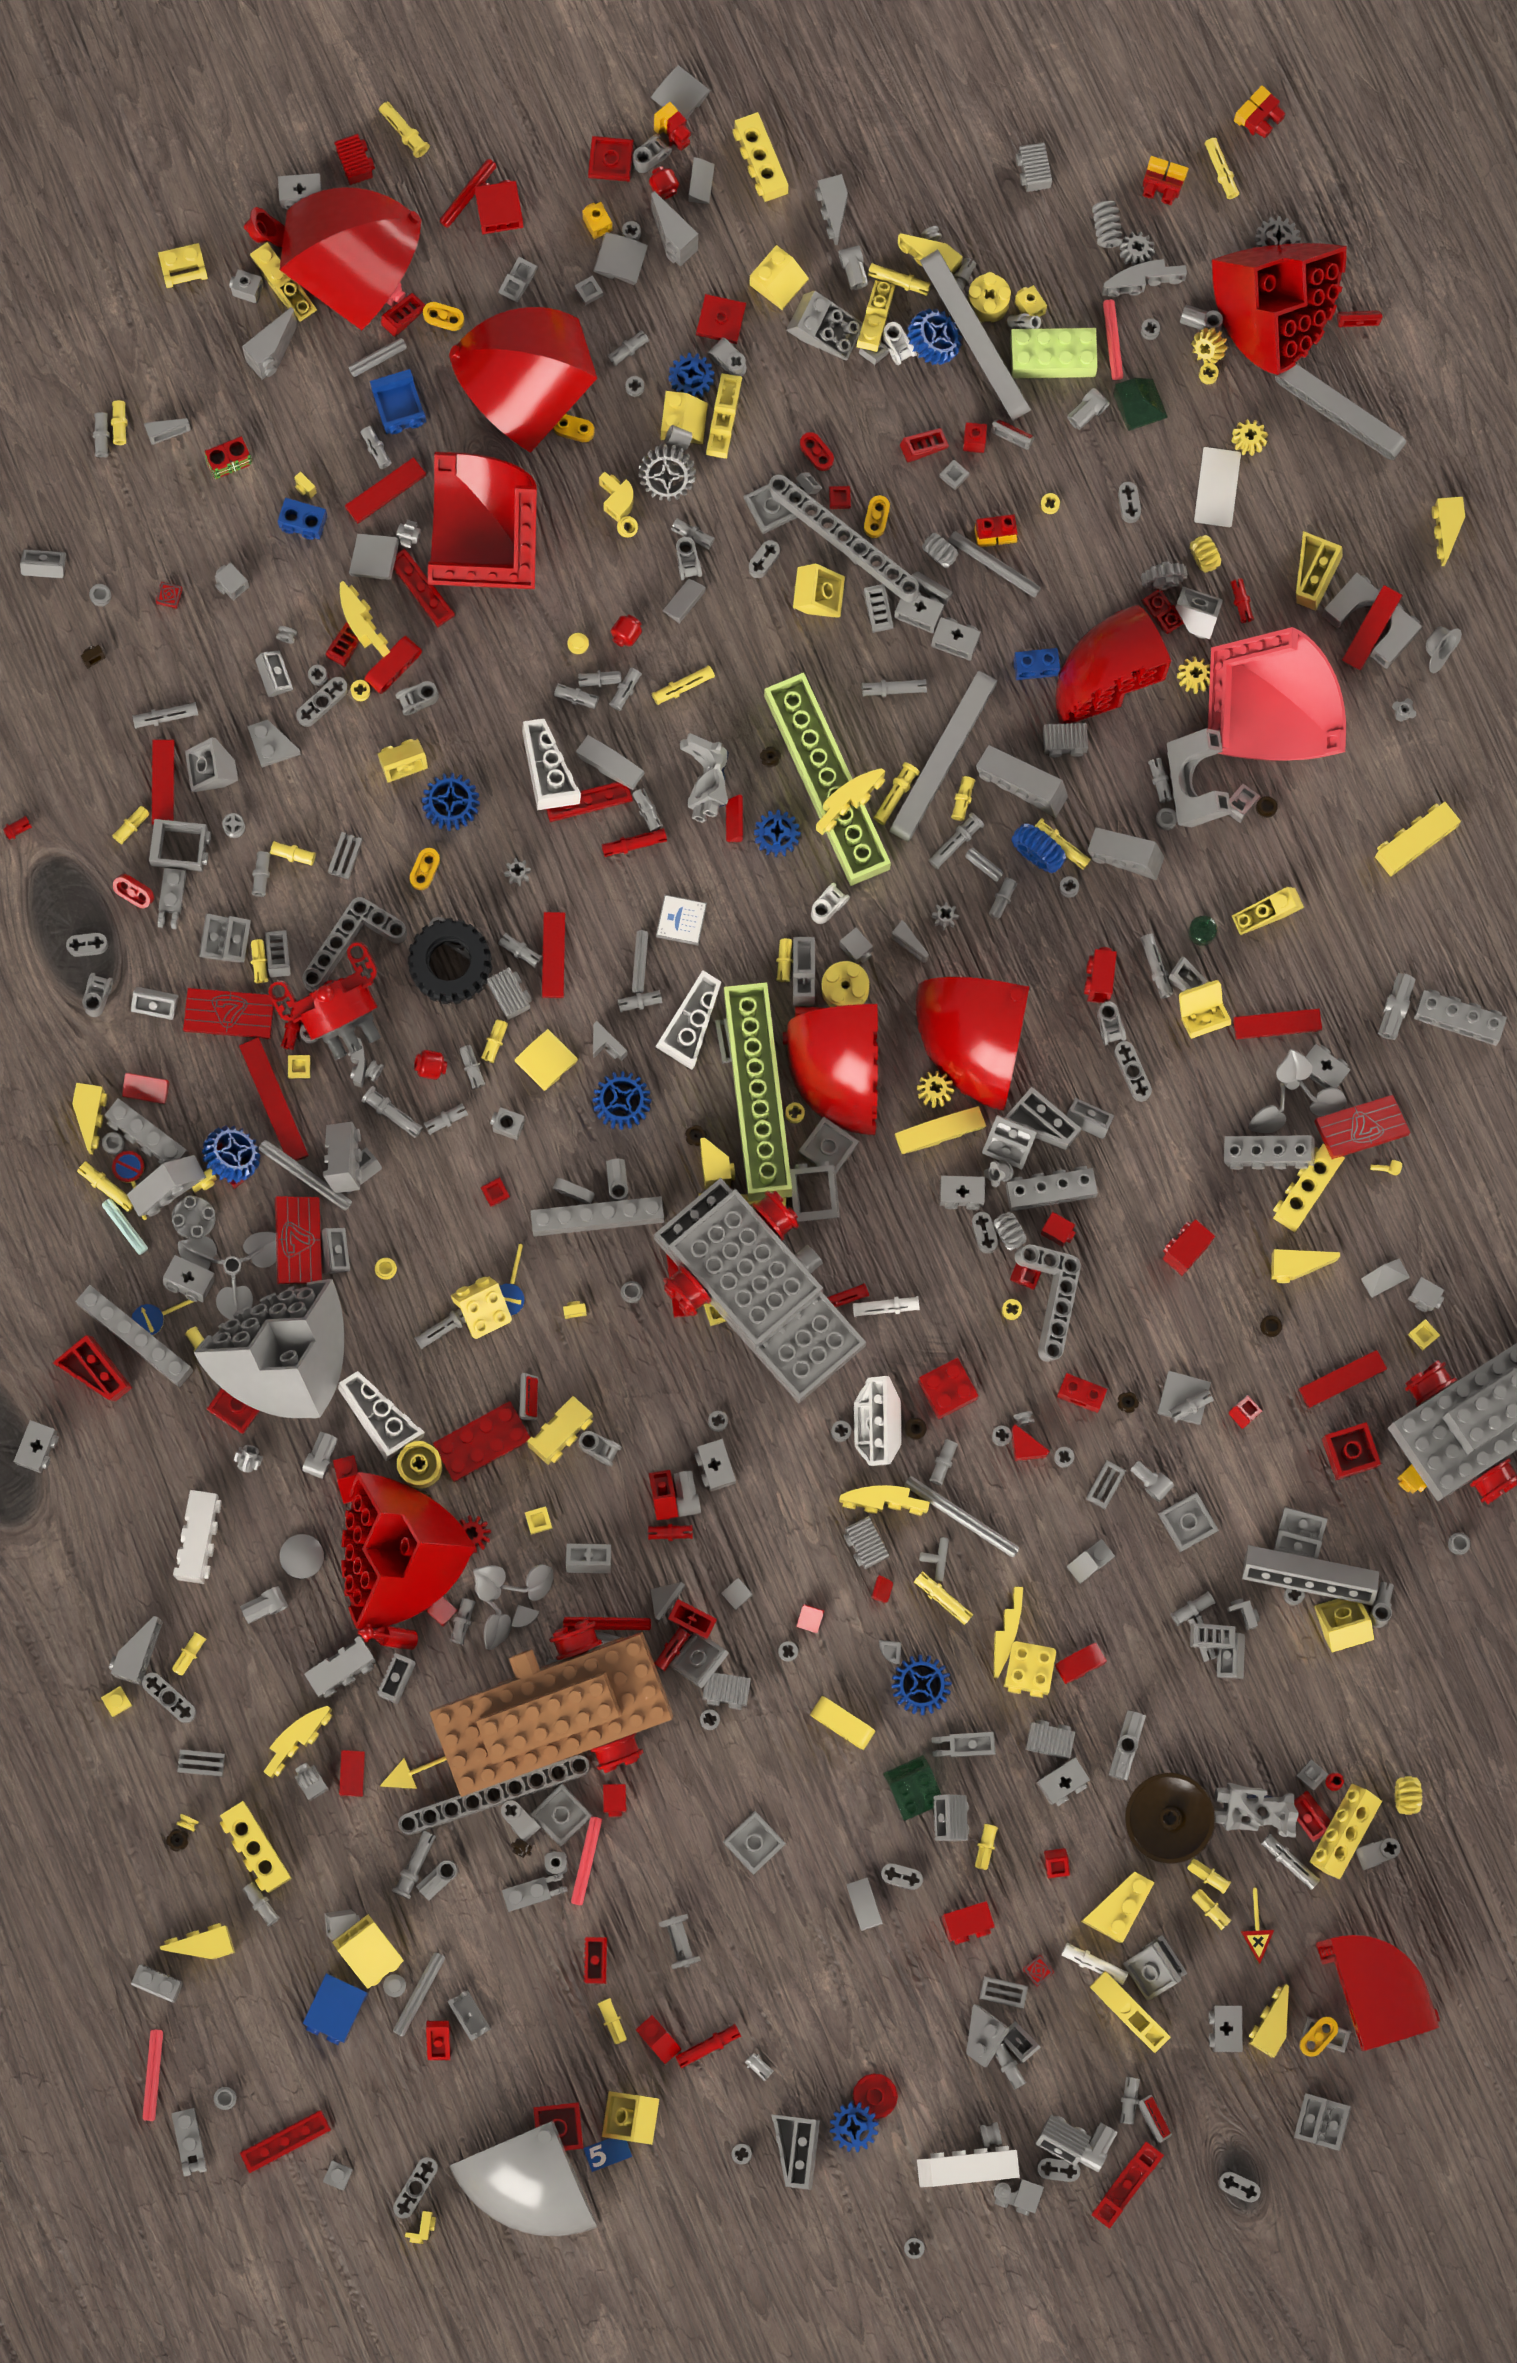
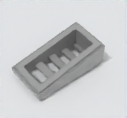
M187 418L144 423L151 445L191 430Z
M881 584L864 588L863 594L872 632L893 629L885 585ZM881 594V596L870 598V596ZM883 602V605L872 607L873 603ZM885 610L883 614L874 615V612ZM887 618V622L875 623L876 620Z
M902 920L892 931L891 939L921 962L926 963L929 957L928 952Z
M287 931L265 932L269 977L290 976ZM283 939V942L270 943V941ZM284 948V950L271 951V949ZM285 957V959L272 960V958Z
M1193 1623L1190 1629V1647L1235 1649V1626ZM1200 1630H1203V1642L1200 1641ZM1208 1630H1212V1642H1208ZM1216 1631H1220V1643H1216ZM1225 1631H1229V1644L1225 1643Z

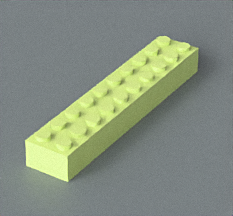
M801 673L765 688L764 697L816 812L821 819L827 812L823 809L824 802L837 789L852 780V777L805 674ZM849 804L851 806L849 811L844 816L840 815L835 820L837 824L830 832L826 831L850 886L890 870L891 862L867 809L862 804L857 809Z
M766 982L724 987V1001L748 1201L762 1200L765 1197L764 1193L766 1191L771 1193L776 1191L782 1198L792 1197V1183L768 985Z

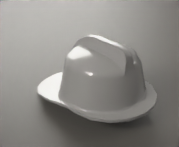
M1440 626L1427 639L1426 651L1431 656L1429 662L1431 673H1437L1443 667L1450 654L1459 644L1462 633L1458 628L1449 630Z

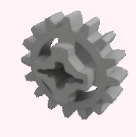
M1278 216L1277 221L1270 217L1268 223L1263 221L1261 227L1257 228V235L1254 241L1257 242L1256 247L1278 245L1276 238L1278 234L1279 245L1300 243L1301 238L1297 237L1300 231L1294 230L1295 223L1288 224V218L1283 222L1280 216Z
M1169 561L1151 566L1150 570H1146L1145 573L1141 574L1142 585L1145 588L1150 587V589L1158 588L1159 591L1178 586L1179 582L1187 579L1186 566L1184 564L1179 565V563L1171 564Z

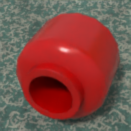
M663 166L652 171L653 175L649 178V184L653 192L655 191L663 200L677 194L679 182L674 171L670 168L664 169Z
M629 614L627 616H620L610 630L614 637L612 641L620 647L624 645L633 646L642 633L641 622Z
M423 1050L420 1054L416 1055L414 1070L417 1071L419 1077L437 1080L441 1074H445L447 1061H444L442 1053Z

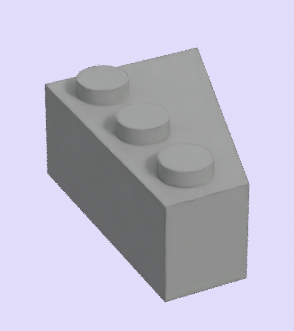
M1096 827L1087 850L1092 860L1097 863H1107L1153 880H1157L1164 860V855L1155 841Z
M1033 1087L1027 1091L1005 1116L1006 1119L1038 1131L1035 1138L1064 1150L1072 1144L1082 1130Z
M353 1122L326 1125L325 1146L328 1148V1155L324 1156V1162L328 1163V1170L323 1171V1177L334 1193L360 1190V1182L363 1181L362 1170L359 1168L362 1154L361 1150L358 1149V1142H361V1134Z
M195 1155L163 1163L132 1189L127 1196L139 1217L144 1215L151 1217L158 1214L162 1207L168 1205L175 1198L204 1180L206 1176Z
M772 2115L785 2186L812 2190L820 2120Z

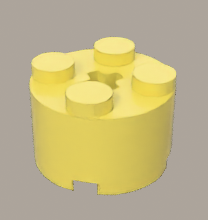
M988 272L977 277L971 283L967 300L980 322H996L1007 313L1011 291L1003 278Z
M414 1441L407 1444L399 1453L397 1470L401 1479L408 1486L423 1489L430 1487L439 1480L442 1473V1460L438 1451L432 1445L423 1441ZM418 1460H421V1462L425 1464L422 1466V1469L418 1470L417 1467H414L417 1465Z

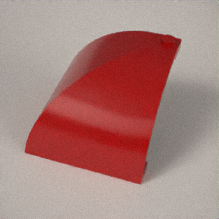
M343 187L313 193L296 202L287 210L279 270L362 331L382 309L407 271L419 241L421 218L416 212L410 211L398 201L367 189Z
M525 307L496 314L469 331L457 345L451 348L449 353L454 373L476 407L501 432L530 453L597 379L579 319L571 314L552 308Z
M435 452L431 559L428 562L429 585L535 589L537 485L528 472L512 463L493 457L469 453Z
M1362 1935L1339 1936L1316 1943L1322 1965L1335 1962L1361 2051L1370 2050L1439 2028V2014L1437 2009L1433 2007L1429 1991L1420 1971L1406 1954L1383 1940Z

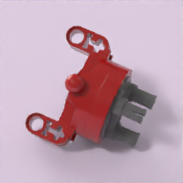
M354 942L347 949V956L355 973L335 981L327 980L323 986H320L317 990L299 1001H296L290 987L284 981H275L270 985L268 991L279 1016L285 1021L292 1020L293 1023L301 1020L310 1039L322 1038L324 1043L328 1044L335 1060L347 1055L339 1037L343 1038L349 1054L362 1049L354 1033L356 1026H361L368 1043L381 1038L371 1014L372 1010L378 1006L368 989V986L374 983L373 979L376 977L378 970L368 948L362 942ZM354 946H359L363 949V956L361 958H355L352 955L351 951ZM366 957L368 959V961L365 962L366 967L368 969H373V971L370 973L371 977H368V975L363 976V965L361 964L357 966L356 964L357 962H361L362 960H364ZM275 985L284 987V996L278 997L274 994L273 989ZM286 997H289L290 1000H287L286 1003L288 1007L294 1008V1011L292 1012L293 1016H290L289 1013L285 1014L284 1010L286 1009V1006L284 1002L281 1005H279L278 1001H282Z

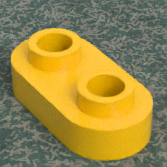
M430 302L423 309V317L428 324L451 331H457L464 325V315L457 308L437 302ZM431 313H437V314H438L436 317H431V316H430ZM452 319L458 320L456 323L450 322Z
M567 414L553 427L554 432L558 436L579 442H589L595 434L592 422ZM565 421L567 425L561 426L560 423ZM582 427H586L588 430L586 432H582L580 429Z
M878 495L873 497L868 505L864 532L871 538H878L885 531L890 503L884 496ZM881 506L883 510L877 511L875 507ZM875 525L878 529L873 531L870 527Z
M425 848L419 853L410 874V883L413 888L425 890L431 885L440 863L439 854L435 849ZM427 858H432L433 862L428 864L425 862V860ZM419 877L425 878V881L423 883L417 882V879Z
M1331 2017L1320 2018L1301 2038L1299 2044L1301 2052L1308 2057L1319 2055L1337 2035V2022ZM1324 2024H1327L1330 2027L1328 2033H1324L1322 2031V2026ZM1308 2041L1314 2042V2049L1310 2050L1307 2048Z

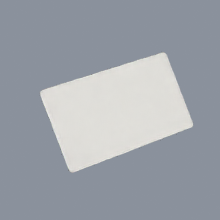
M1209 447L1203 448L1194 517L1195 523L1223 527L1232 526L1241 452Z

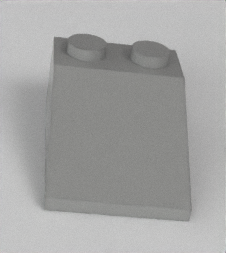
M654 191L651 193V211L666 256L672 263L676 262L681 267L698 251V233Z
M292 307L242 346L246 362L262 380L265 377L272 376L277 371L297 328L296 317Z
M153 1616L118 1651L117 1656L112 1657L109 1669L112 1670L111 1674L113 1676L142 1685L143 1677L146 1674L163 1624L160 1618Z

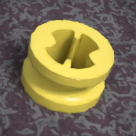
M1211 363L1204 364L1199 372L1201 382L1213 384L1219 374L1217 366ZM1206 370H1209L1210 373H1214L1212 374L1211 378H1209L1208 375H1204Z
M1053 493L1044 495L1041 500V509L1047 514L1056 513L1060 506L1058 496ZM1048 499L1055 501L1054 508H1050V506L1047 508L1045 506Z
M364 680L353 682L351 685L353 698L357 701H365L369 698L371 692L368 683ZM359 686H363L364 690L367 689L362 692V695H358L357 691L355 692V690L359 689Z
M794 1102L786 1107L785 1117L790 1123L796 1124L804 1119L805 1110L800 1103ZM793 1108H798V1112L801 1111L797 1118H792V1114L789 1115Z
M1009 1299L1003 1304L1002 1314L1006 1319L1015 1320L1020 1316L1022 1306L1018 1300ZM1009 1304L1012 1307L1017 1306V1314L1014 1315L1012 1312L1008 1314L1006 1311L1008 1307L1006 1306Z
M180 1814L181 1820L177 1821L176 1824L195 1832L194 1826L199 1821Z

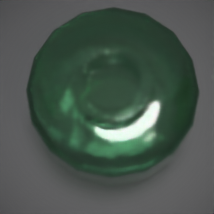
M1206 915L1194 918L1188 929L1190 940L1199 946L1210 944L1217 934L1216 922Z

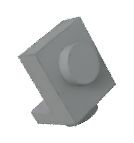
M1242 1598L1230 1602L1231 1606L1227 1608V1612L1241 1610L1247 1631L1258 1626L1257 1622L1260 1621L1257 1610L1252 1608L1250 1600L1244 1602Z

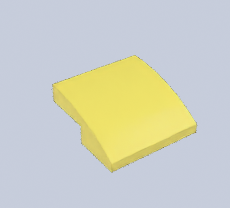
M549 1029L534 1040L515 1059V1062L544 1091L557 1082L561 1075L578 1061V1058Z

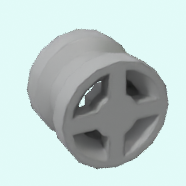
M230 813L224 817L222 825L226 835L230 838L242 836L245 832L243 818L237 813Z
M997 2122L992 2123L991 2126H979L984 2148L994 2143L996 2145L1002 2144Z

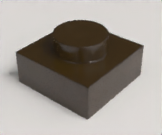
M99 645L88 647L80 655L87 669L106 658Z

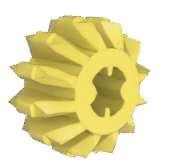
M1215 327L1211 329L1203 328L1201 332L1195 334V340L1191 343L1195 347L1192 353L1198 354L1197 360L1203 358L1204 364L1218 362L1219 359L1221 360L1225 356V351L1228 348L1224 344L1227 339L1221 337L1222 332L1216 333Z
M1247 419L1245 424L1239 422L1237 429H1233L1232 434L1234 437H1232L1231 441L1236 444V450L1243 449L1242 455L1249 451V454L1253 456L1255 451L1260 453L1262 446H1266L1267 441L1265 438H1267L1268 433L1263 431L1264 425L1257 426V420L1250 424V421ZM1250 435V438L1253 437V440H1249V437L1246 438V436Z
M1200 536L1190 542L1191 554L1200 570L1205 573L1211 572L1221 565L1220 554L1209 536Z
M1195 656L1192 662L1186 659L1184 665L1179 666L1180 672L1177 673V678L1181 679L1179 682L1180 686L1186 685V692L1192 688L1194 694H1197L1198 688L1204 692L1206 686H1210V664L1204 666V658L1197 662ZM1192 673H1197L1196 676H1198V678H1194V675H1192Z
M939 1071L935 1072V1077L930 1072H927V1079L921 1077L920 1082L922 1084L917 1085V1090L922 1091L918 1094V1098H925L924 1105L931 1101L932 1108L936 1107V1102L943 1107L944 1100L947 1102L951 1101V1097L948 1094L954 1093V1089L950 1088L953 1082L952 1080L945 1081L947 1079L946 1074L939 1077ZM932 1086L940 1087L939 1093L931 1091Z
M1412 1776L1397 1779L1394 1795L1398 1812L1405 1815L1420 1812L1423 1797L1419 1779Z

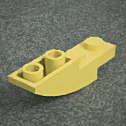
M268 242L250 253L251 258L261 270L262 276L288 309L290 307L294 309L295 317L299 322L317 311L301 286L279 270L281 260Z
M875 280L857 347L877 352L895 290L894 284Z
M342 581L340 583V599L349 626L364 648L372 643L379 653L385 657L390 653L386 647L388 641L381 633L378 635L375 633L374 630L377 628L371 622L373 617L369 613L371 607L364 599L360 601L357 598L359 593L352 585L348 587Z
M881 768L867 772L837 789L824 802L823 809L827 812L816 824V831L821 835L826 831L830 832L837 824L835 820L840 815L844 816L851 808L849 804L853 805L856 809L861 804L864 806L871 798L870 793L874 788L878 790L885 782V770Z
M887 1485L851 1490L841 1494L839 1502L843 1503V1507L855 1509L858 1506L865 1508L864 1511L871 1514H877L878 1511L882 1512L884 1504H888L890 1509L900 1511L901 1508L910 1509L909 1513L922 1516L923 1513L928 1512L930 1504L928 1501L908 1497L910 1488Z
M328 1706L316 1709L290 1725L270 1746V1749L276 1755L263 1772L272 1779L275 1775L278 1777L286 1766L283 1763L288 1756L292 1758L299 1748L297 1746L298 1742L305 1747L308 1743L312 1745L319 1736V1733H317L321 1725L326 1726L332 1718L330 1714L332 1709Z
M1106 1971L1089 1986L1154 2053L1171 2038Z

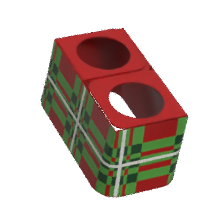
M242 436L204 451L208 468L213 479L215 477V480L248 467L252 463L251 455H249L250 453ZM240 444L244 445V452L240 456H234L230 453V448ZM220 452L224 453L225 459L222 463L214 464L211 462L210 456Z

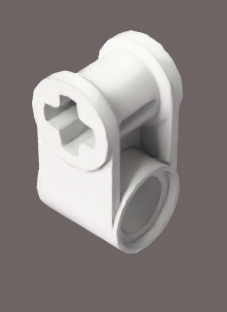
M896 322L888 323L884 328L883 342L889 348L891 357L896 365H900L901 361L911 356H917L916 352H912L914 346L909 345L910 340L901 325ZM890 331H894L898 334V336L892 338L888 336L887 333Z
M833 882L814 902L811 911L812 920L817 924L826 923L847 903L850 896L843 894ZM818 908H823L826 910L827 913L825 915H819L816 913L815 910Z

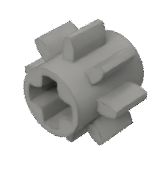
M407 520L405 524L400 523L396 537L400 539L401 546L411 548V544H418L421 529L417 528V522Z
M515 858L514 863L506 864L509 871L504 872L505 877L510 876L509 884L516 882L521 886V882L524 880L529 882V877L526 874L531 873V868H525L526 860L521 863ZM516 869H519V870H520V875H519V876H516V873H515V870H516Z
M947 902L942 907L936 905L938 913L934 912L931 916L937 919L934 926H943V930L949 925L953 928L955 924L952 920L959 918V915L954 914L956 906L951 908ZM942 913H943L944 915L949 914V918L947 919L946 917H944V918L942 919V918H941Z
M245 1445L243 1448L239 1447L233 1461L238 1462L237 1467L239 1470L249 1473L253 1469H258L263 1456L258 1455L259 1449L257 1447Z

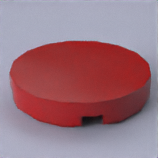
M873 2073L865 2075L857 2082L853 2089L852 2098L855 2107L861 2102V2108L870 2107L869 2114L876 2113L873 2119H880L886 2117L894 2110L897 2104L898 2093L891 2079L882 2074Z

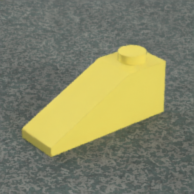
M1274 1249L1272 1252L1271 1279H1276L1278 1283H1290V1280H1295L1336 1262L1340 1257V1252Z

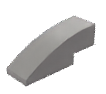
M587 735L576 751L582 761L592 765L600 773L632 790L645 774L634 763Z
M793 937V1006H815V937Z

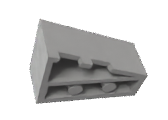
M360 1635L354 1639V1643L346 1648L342 1647L338 1650L337 1654L329 1659L326 1658L304 1674L319 1698L323 1696L325 1699L331 1697L337 1692L335 1690L342 1684L346 1687L356 1680L354 1677L362 1672L365 1675L375 1668L373 1665L377 1662Z

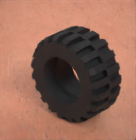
M445 918L443 922L436 920L433 921V925L423 927L422 933L420 935L416 934L414 943L410 944L409 972L416 986L424 995L429 996L431 1000L435 1002L437 1000L441 1001L442 1004H449V1002L460 1004L462 1000H471L475 993L479 994L483 990L482 986L487 984L489 973L492 972V955L484 936L473 925H468L465 921L459 919L453 921L452 918ZM445 942L461 944L470 955V967L467 972L460 978L451 981L439 979L433 974L430 967L432 953L439 946L445 944Z

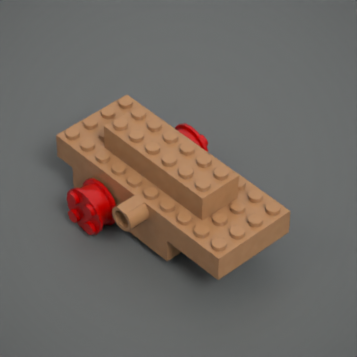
M588 1619L577 1622L574 1628L569 1630L567 1626L560 1628L552 1633L553 1637L549 1638V1641L554 1642L558 1653L556 1659L558 1661L539 1667L533 1649L521 1652L508 1658L515 1677L501 1681L491 1688L432 1709L429 1713L460 1796L471 1794L588 1750L595 1752L599 1765L596 1767L598 1770L603 1769L604 1773L617 1769V1766L623 1762L625 1765L637 1762L638 1758H640L639 1755L644 1753L643 1749L638 1748L634 1738L637 1732L670 1721L674 1717L643 1632L627 1638L623 1636L602 1644V1640L597 1638L593 1628L596 1626L595 1622H589Z

